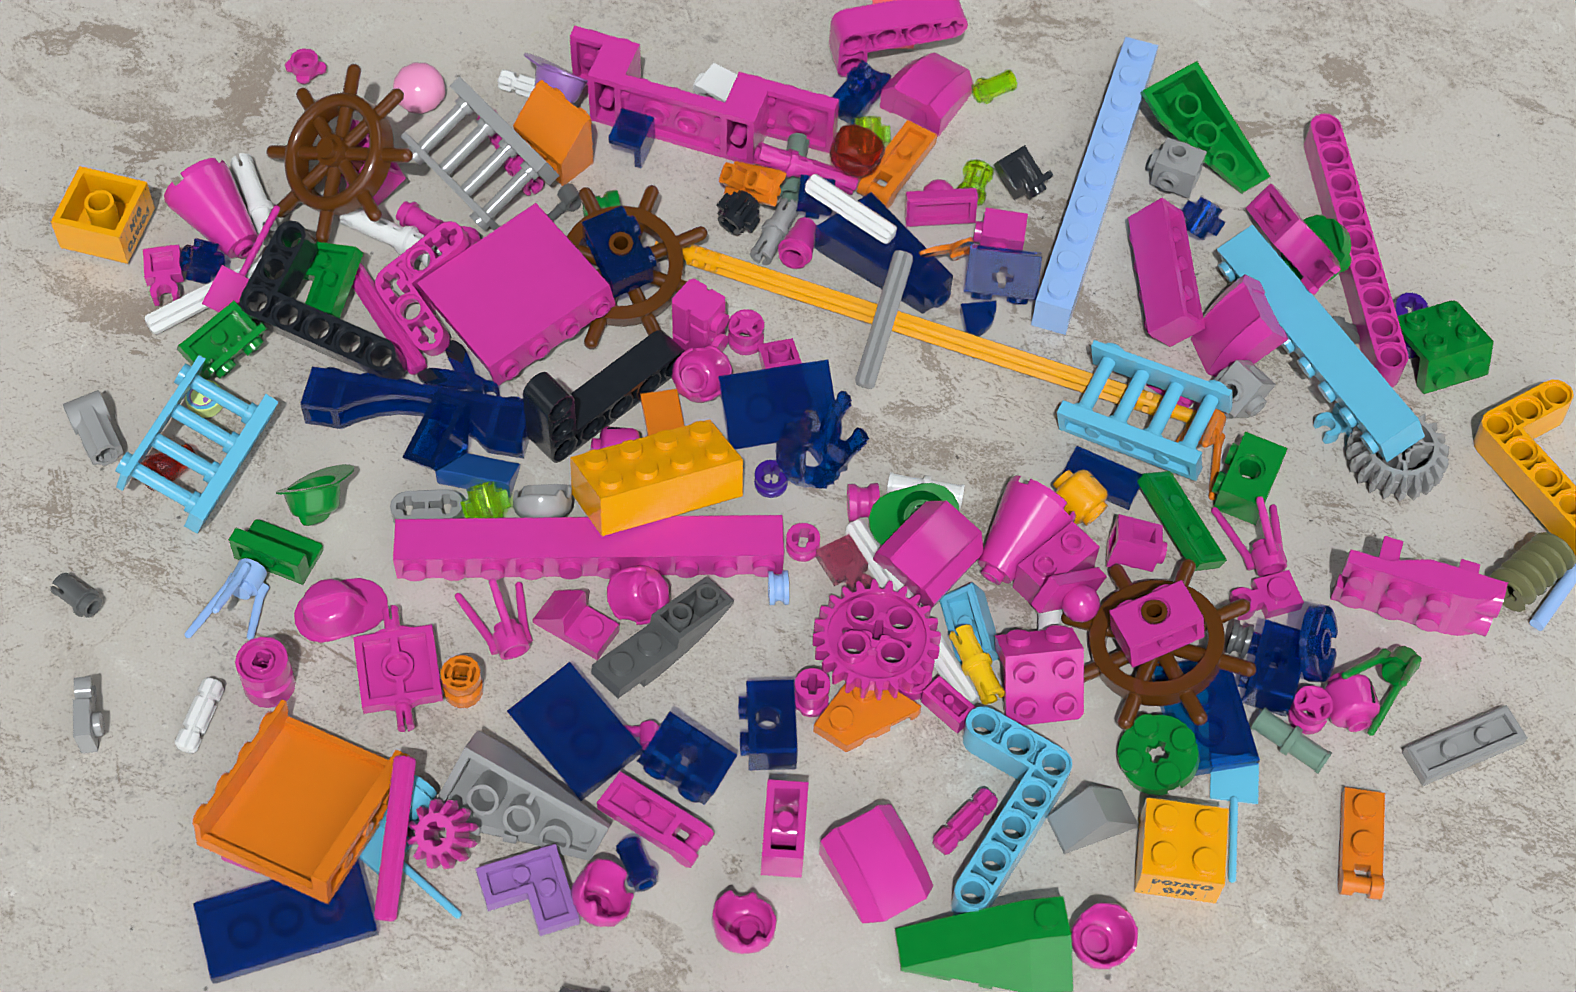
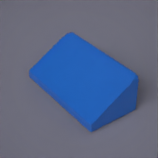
M447 449L437 464L435 473L438 484L511 498L520 470V464Z

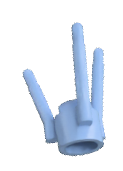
M240 559L224 585L187 629L185 637L191 638L212 612L218 613L233 594L244 600H248L253 595L255 596L247 632V639H254L263 600L270 588L267 584L263 583L267 576L266 569L254 560Z

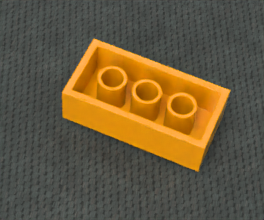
M710 419L696 421L690 425L672 430H663L639 439L626 440L620 444L602 449L589 450L586 453L570 457L572 495L601 536L743 496V459Z

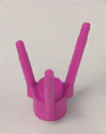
M1258 496L1256 498L1265 538L1253 543L1251 554L1219 509L1213 507L1211 509L1212 514L1244 559L1248 571L1256 569L1258 576L1264 577L1282 572L1287 568L1279 516L1275 504L1269 507L1270 525L1263 497Z
M494 578L489 580L492 596L501 619L494 626L495 632L493 636L463 595L456 593L455 599L487 642L491 655L499 653L501 659L509 660L525 654L530 649L529 643L533 640L528 629L525 596L521 582L515 584L519 624H517L515 619L509 618L497 581Z

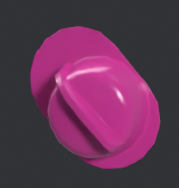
M363 578L341 581L334 579L320 580L311 585L298 602L294 612L295 625L302 636L309 641L319 643L364 633L375 628L383 620L382 608L388 606L387 596L380 586L373 581Z

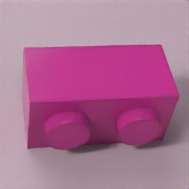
M940 676L922 692L921 703L956 734L965 727L968 713L976 708Z

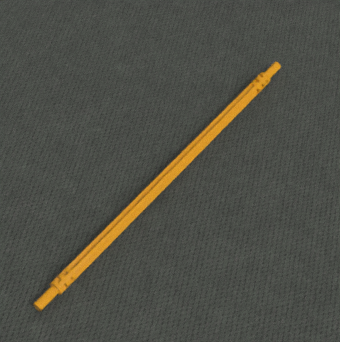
M694 244L691 247L688 246L682 249L683 260H686V265L872 325L878 306L877 303ZM899 310L892 327L893 332L1081 393L1085 392L1094 373ZM1108 378L1099 399L1119 405L1128 384ZM1143 390L1133 410L1154 416L1164 396ZM1176 404L1170 418L1185 423L1192 422L1197 411Z

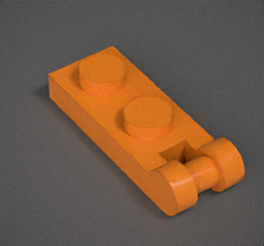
M907 120L862 177L857 187V193L865 197L872 196L878 199V204L890 208L899 191L935 146L937 134ZM879 179L888 182L885 187L877 184Z
M1345 787L1341 793L1338 893L1341 895L1352 896L1356 892L1367 894L1368 899L1381 900L1383 897L1385 885L1383 876L1385 793ZM1354 870L1367 872V877L1356 876Z

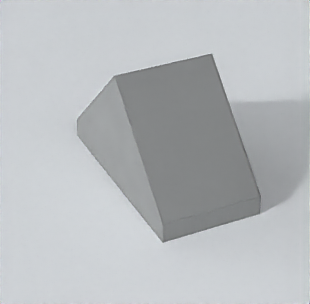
M1094 786L1085 789L1051 813L1047 818L1064 854L1130 831L1139 825L1121 789Z

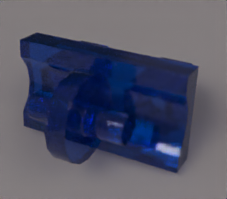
M863 60L857 67L851 68L847 73L845 82L832 96V98L839 99L838 118L852 126H855L870 106L879 98L883 87L891 79L890 74L876 71Z

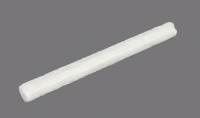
M857 519L850 522L846 526V535L881 588L884 589L888 581H892L893 591L898 592L904 585L887 569H883L873 560L875 553L881 545L874 539L864 520ZM907 588L906 597L910 599L914 594ZM941 636L940 645H937L940 647L939 657L934 659V667L947 683L970 703L975 705L979 701L977 690L970 677L964 675L960 662Z

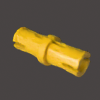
M962 625L955 630L959 636L952 631L949 634V639L962 661L961 669L964 675H968L972 680L983 705L998 701L995 694L1002 698L1005 691L991 667L993 660L990 654H986L983 651L971 625Z

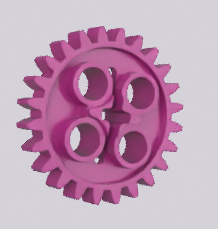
M876 579L872 580L870 589H865L863 584L857 581L856 591L853 593L843 586L841 589V599L830 595L829 607L821 606L820 619H815L814 632L816 633H813L812 646H816L815 660H823L821 668L823 672L834 671L832 674L833 685L844 680L846 681L845 692L849 693L856 686L860 688V697L863 699L869 690L874 691L877 700H881L883 690H888L893 698H897L898 687L900 686L910 693L913 689V680L923 684L926 672H933L934 659L939 657L940 647L937 645H940L941 632L936 631L938 618H929L932 607L927 605L919 608L921 595L917 594L909 599L906 597L908 587L904 586L898 592L893 591L892 581H888L884 589L879 588ZM865 616L869 620L860 621L854 617ZM902 624V625L906 626L907 628H906V629H897V628L893 627L892 625ZM856 649L859 650L861 653L850 654L847 653L845 650ZM888 657H893L895 659H898L900 662L889 663L884 659Z

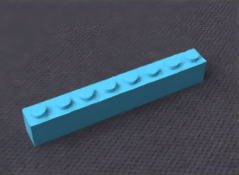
M1253 224L1217 248L1222 260L1218 267L1230 283L1233 280L1237 281L1244 274L1260 281L1265 291L1264 295L1279 325L1283 327L1288 337V340L1281 345L1289 354L1293 351L1296 352L1300 357L1297 362L1308 378L1315 375L1320 381L1318 388L1329 403L1336 401L1340 405L1339 413L1351 429L1355 426L1363 433L1360 435V438L1371 454L1379 452L1385 461L1388 462L1425 437L1418 417L1312 293L1308 291Z

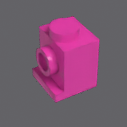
M1118 514L1107 539L1106 567H1111L1118 563L1131 568L1153 572L1157 563L1162 564L1167 553L1168 544L1163 541V525Z

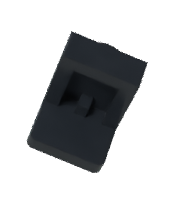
M1025 145L993 164L1014 201L1025 194L1029 199L1035 197L1047 189L1044 182L1054 176L1051 170L1042 174Z

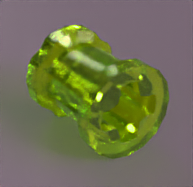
M969 160L963 167V181L956 189L976 188L978 194L977 206H981L986 200L987 194L985 189L987 183L993 179L994 170L988 163L982 160ZM978 171H981L980 177L976 176Z

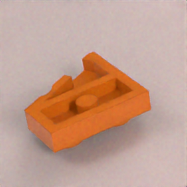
M845 683L815 722L813 732L844 752H848L862 745L868 738H877L889 732L891 726L907 718H910V720L917 718L921 713L922 706L898 692L897 698H893L888 690H883L881 700H877L873 690H869L863 699L860 697V688L856 686L852 691L846 693Z

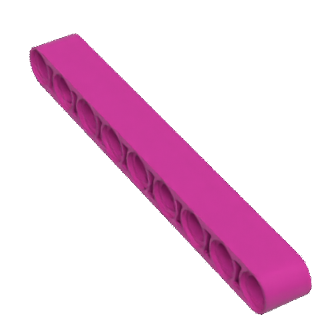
M1318 114L1311 120L1304 141V151L1322 215L1338 221L1347 229L1351 238V265L1346 271L1340 272L1339 276L1352 323L1356 325L1359 333L1360 351L1393 388L1398 384L1407 364L1408 351L1342 125L1333 115Z

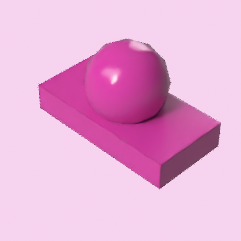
M936 179L925 185L923 191H907L904 216L906 227L976 223L977 189H954L946 180Z
M1099 567L1049 576L1031 604L1039 614L1063 609L1065 615L1072 621L1087 622L1098 613L1100 600L1096 591L1107 576Z

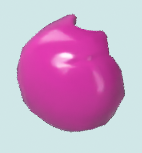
M715 346L689 348L674 362L672 380L678 393L688 400L696 403L709 402L720 396L731 384L733 369L728 356Z
M644 565L631 566L612 575L607 585V602L616 618L634 621L636 625L650 624L651 615L669 603V587L666 580L656 569Z
M597 858L578 874L572 885L571 895L576 910L586 922L597 927H614L629 915L634 894L627 892L624 882L627 872L624 868L611 860Z
M730 890L715 901L712 912V927L717 941L726 950L738 954L756 953L769 946L774 939L777 918L771 905L758 898L754 892H750L746 896H737Z
M1094 904L1085 910L1071 927L1072 949L1078 960L1092 969L1110 970L1126 961L1137 947L1138 927L1131 913L1118 904Z

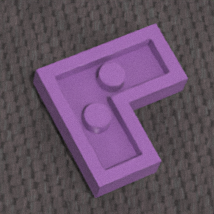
M556 844L476 868L488 911L528 899L539 936L580 924L578 912L572 900L570 887Z

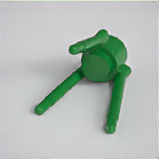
M1398 646L1392 652L1382 648L1377 655L1351 667L1341 674L1343 679H1348L1380 663L1382 664L1383 678L1388 683L1393 684L1380 707L1379 713L1375 716L1367 731L1369 736L1375 735L1401 689L1407 686L1411 677L1420 668L1422 658L1410 647Z

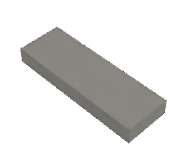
M1505 705L1405 747L1402 754L1421 785L1425 786L1524 744L1528 737L1508 706Z

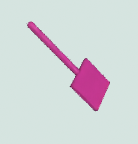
M275 205L270 212L240 272L237 273L222 265L202 302L203 305L218 313L233 301L240 306V296L249 281L245 276L280 211L278 205Z

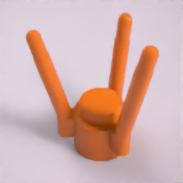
M1218 409L1214 410L1199 441V444L1204 448L1212 444L1214 445L1209 483L1210 500L1216 498V494L1212 492V489L1219 474L1222 445L1226 437L1222 432L1227 421L1226 416ZM1192 422L1186 423L1183 432L1175 442L1183 441Z

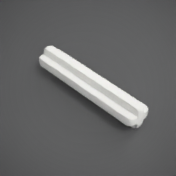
M813 174L807 180L805 191L871 236L884 244H888L895 237L897 227L818 174Z

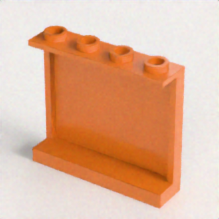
M281 700L273 712L269 711L265 714L260 723L259 732L251 742L247 741L242 746L237 762L231 771L223 773L219 778L215 793L209 802L201 804L195 812L192 824L195 830L197 845L329 904L380 826L379 822L388 807L395 756L410 757V755L395 750L390 759L387 760L288 716L287 701Z

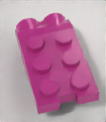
M1388 536L1383 538L1379 557L1350 549L1342 574H1339L1331 595V600L1341 602L1346 607L1371 611L1385 619L1407 622L1428 632L1436 631L1454 636L1475 633L1484 637L1490 629L1493 618H1497L1501 610L1508 582L1479 574L1481 564L1461 559L1459 566L1455 567L1431 559L1399 560L1404 541Z

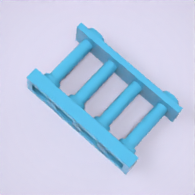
M1094 340L1091 345L1093 364L1098 365L1079 403L1072 404L1064 400L1062 401L1057 411L1059 430L1197 481L1202 471V452L1198 451L1196 447L1215 409L1230 414L1232 409V390L1219 381H1206L1126 352L1114 343L1104 344ZM1114 371L1132 379L1114 415L1107 417L1094 412L1092 409L1111 372ZM1147 383L1166 390V393L1149 427L1142 430L1128 425L1127 420ZM1180 396L1199 402L1201 405L1183 441L1177 443L1163 438L1161 434Z
M200 355L192 366L184 364L174 381L175 384L179 385L134 454L126 452L115 472L120 474L116 488L123 491L130 479L134 477L184 506V511L189 513L184 527L196 534L204 525L271 419L279 401L265 394L259 405L253 402L249 405L199 376L205 362V358ZM190 388L242 418L241 422L246 424L240 435L234 431L230 434L180 405ZM171 417L222 446V451L227 453L222 463L214 461L212 464L163 436L161 432ZM151 447L204 476L203 481L208 483L203 493L200 494L197 491L191 493L142 465L141 463Z

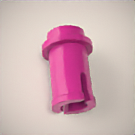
M405 201L402 203L396 214V220L400 221V226H414L423 235H427L438 225L444 223L443 220L437 219L420 209L419 204L415 201L411 203Z

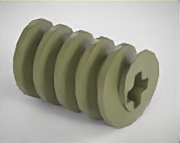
M1548 532L1536 534L1532 537L1531 541L1524 544L1521 550L1515 552L1510 559L1503 562L1501 567L1494 570L1490 576L1491 578L1508 582L1502 605L1512 611H1524L1525 604L1534 603L1537 596L1543 595L1547 587L1553 586L1557 579L1563 577L1567 570L1575 566L1576 556L1571 547L1558 536Z

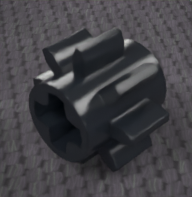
M740 190L737 193L733 192L732 195L726 192L716 205L720 209L717 212L719 224L732 234L738 235L740 232L744 233L745 230L751 233L761 220L758 217L760 213L758 210L759 203L748 192Z

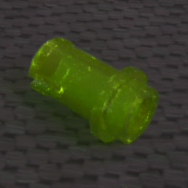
M1010 69L987 79L983 77L978 78L971 88L973 97L978 103H991L994 97L1015 90L1017 88V79Z

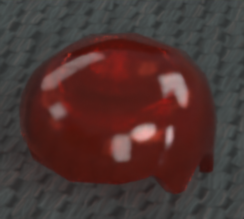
M857 124L844 125L839 129L831 143L829 156L835 168L845 176L862 179L872 175L878 169L885 154V146L880 137L870 129Z

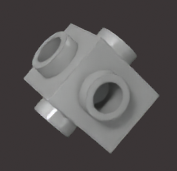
M1167 137L1162 149L1155 148L1150 159L1148 168L1153 170L1150 184L1160 187L1165 191L1190 198L1201 174L1207 151Z
M1236 360L1231 367L1224 368L1215 378L1216 381L1223 383L1228 389L1232 390L1230 414L1223 412L1225 416L1231 419L1233 417L1249 418L1257 415L1266 405L1265 397L1276 386L1269 377L1249 360Z

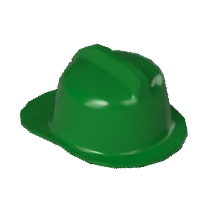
M341 464L317 470L300 478L289 487L276 491V494L284 495L291 514L299 517L302 525L311 526L323 522L329 517L331 512L339 508L341 481L354 472V466Z
M923 483L892 491L880 497L872 506L869 515L870 531L874 539L880 545H883L926 501H948L958 511L959 504L952 492L946 487L935 483Z

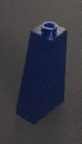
M872 192L857 201L897 227L895 237L888 244L882 243L838 213L816 226L814 248L819 253L883 290L894 252L901 250L912 254L913 262L901 301L918 312L924 314L933 307L938 308L950 298L953 275L935 256L920 257L919 252L927 248Z

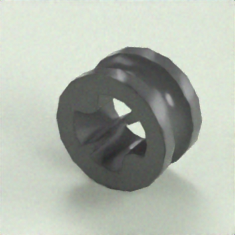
M1235 619L1225 653L1231 654V652L1236 651L1241 658H1245L1254 625L1242 626L1240 620Z

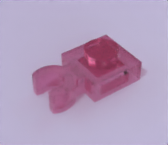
M850 534L816 549L815 557L834 587L844 582L846 588L853 593L856 591V582L860 581L865 589H870L873 578L864 573L868 571V562Z

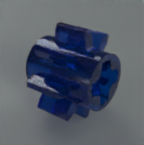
M1200 196L1197 203L1188 200L1182 209L1186 218L1187 231L1205 240L1208 233L1217 236L1226 223L1219 218L1223 209Z
M195 238L194 245L188 244L184 246L180 253L179 266L182 271L187 272L186 280L208 284L211 282V277H216L222 265L225 266L224 254L217 251L218 243Z

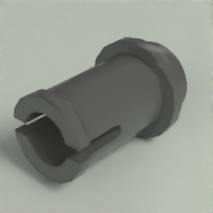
M65 572L57 576L52 582L60 589L51 586V593L73 607V613L78 617L85 616L90 618L99 611L102 600L95 589H87Z

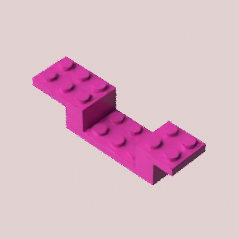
M574 26L570 34L572 74L588 80L586 85H588L591 121L731 161L753 165L755 149L759 142H764L766 136L787 142L789 135L801 133L810 140L808 148L832 154L837 136L839 99L796 88L793 85L764 79L757 75L739 72L726 101L722 102L712 97H704L683 91L677 87H669L641 78L639 43Z

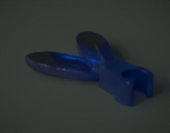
M450 340L448 347L445 349L447 359L453 370L427 368L417 373L418 379L427 386L455 390L467 389L485 407H490L488 395H484L485 393L493 392L496 394V397H500L497 383L485 380L475 374L467 351L463 345L455 340Z

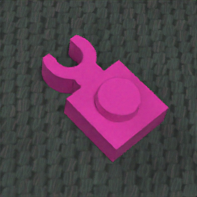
M179 244L143 249L144 278L147 286H151L150 295L154 305L160 306L159 298L164 293H171L173 301L181 298L176 284L184 282L182 252Z
M1289 570L1256 578L1252 582V590L1239 587L1234 589L1229 597L1230 603L1239 599H1246L1250 602V611L1237 617L1238 620L1250 619L1255 611L1262 610L1265 619L1301 610L1304 604Z

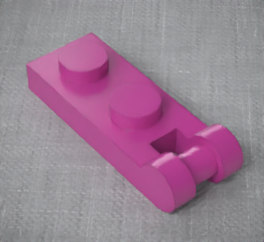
M621 771L597 801L598 810L667 852L678 863L687 868H691L698 859L697 852L701 846H707L715 835L709 826ZM680 829L689 834L684 843L675 838Z

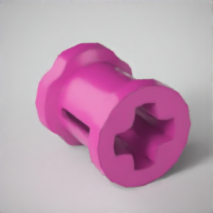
M808 668L801 671L797 675L794 685L796 691L793 699L794 707L803 716L818 717L829 704L830 679L820 669ZM809 691H814L815 694H809Z

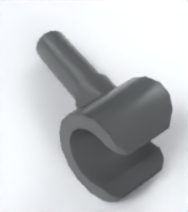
M572 183L565 184L558 190L557 196L561 202L547 216L554 221L566 210L573 212L581 207L579 192Z

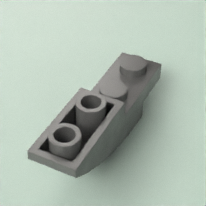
M704 577L653 613L649 625L593 663L591 674L616 698H620L639 683L643 687L647 686L701 640L731 608L734 600L709 577Z

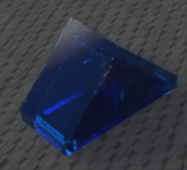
M436 391L402 458L437 472L468 453L470 404Z

